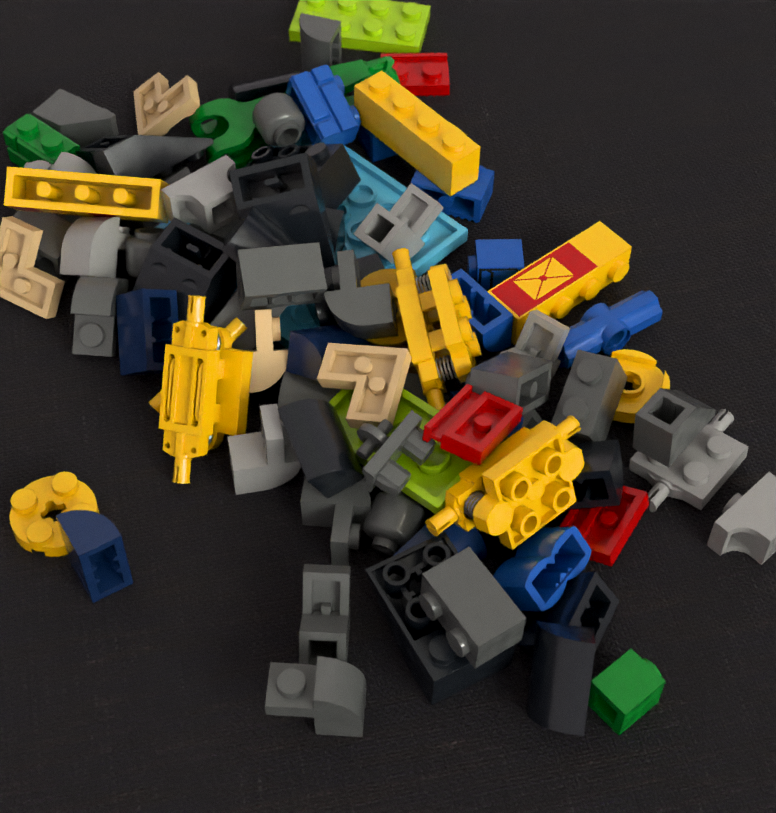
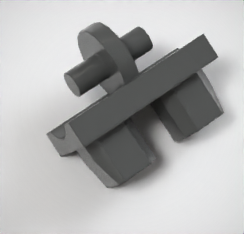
M413 410L410 411L389 438L387 435L394 427L386 419H383L377 427L369 423H363L357 430V435L363 442L356 451L357 455L363 460H367L375 452V455L362 469L365 477L360 481V485L367 491L371 492L377 486L381 490L397 497L411 477L410 472L396 463L402 453L420 466L433 453L436 442L433 439L429 442L422 440L424 431L420 428L422 417Z

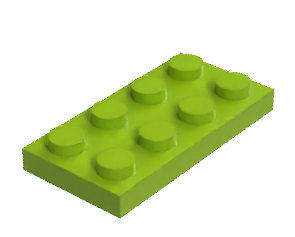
M300 0L289 28V41L300 42L299 19L301 13L341 21V48L379 53H420L430 19L431 6L414 2L405 3L389 0Z
M403 388L393 423L394 428L387 437H390L411 410L422 417L420 425L422 430H424V426L439 410ZM341 389L329 403L335 407L359 463L365 466L375 455V452L367 460H363L357 455L356 451L363 444L357 435L359 428H350L346 421L354 390ZM434 440L436 442L434 451L421 466L403 453L396 463L411 473L410 480L402 489V492L436 514L445 506L446 491L460 481L459 473L473 463L441 449L440 442Z

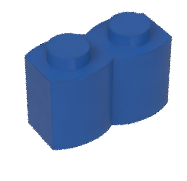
M576 526L541 528L519 545L516 556L502 563L493 577L520 611H545L560 599L565 590L567 580L573 579L583 571L590 559L592 549Z

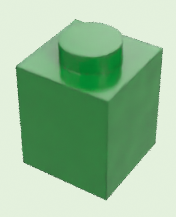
M631 648L591 681L588 706L613 731L621 735L659 702L666 681L662 678L659 669L653 662L646 658L642 659Z

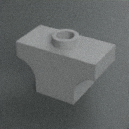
M225 155L161 189L167 219L171 222L175 217L184 223L199 225L208 234L238 219L239 215L229 171L236 169L235 162Z
M768 472L744 495L736 493L725 505L723 514L714 522L707 546L719 556L729 551H739L748 554L762 565L776 552V476Z

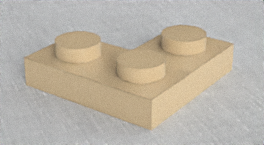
M158 72L133 91L138 135L164 136L173 126L185 117L191 116L200 107L197 83L188 75L169 88L168 79Z
M13 216L2 217L0 226V297L45 319L56 317L65 281L34 267L43 230Z
M328 343L317 380L323 388L354 390L346 415V421L350 428H360L363 423H369L377 427L383 419L388 420L393 425L412 357L408 348Z

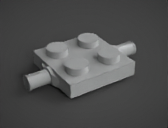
M726 409L719 410L718 414L701 430L670 467L659 463L640 451L633 455L630 459L629 470L643 477L652 485L648 492L650 512H655L666 497L683 500L702 510L747 457L748 446L723 433L734 421V416L731 412L728 411L726 414Z

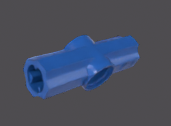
M650 290L646 292L640 291L610 307L605 303H598L589 308L582 316L580 322L569 327L571 329L557 358L561 361L559 368L565 367L568 369L572 367L578 350L595 354L602 351L605 355H611L613 351L621 350L629 341L631 335L661 320L663 311L657 296Z

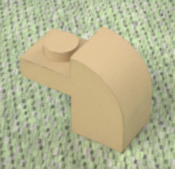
M254 309L256 350H247L253 351L249 393L260 392L271 387L282 377L287 368L289 348L273 349V342L281 341L280 317H272L271 309Z

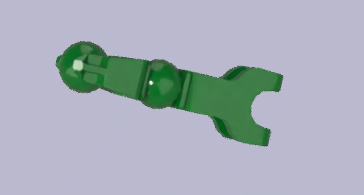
M389 56L367 62L360 59L329 67L333 75L341 77L345 87V95L354 90V85L381 70L400 84L397 71L392 68L394 59ZM354 95L345 97L349 106L354 105ZM263 97L248 102H239L228 98L216 99L200 105L189 116V125L196 137L212 138L214 142L206 150L208 164L219 159L222 155L228 154L227 156L235 162L236 169H240L252 159L251 155L254 151L263 146H270L264 142L252 121V112L256 104ZM207 119H215L206 124H201L203 121Z

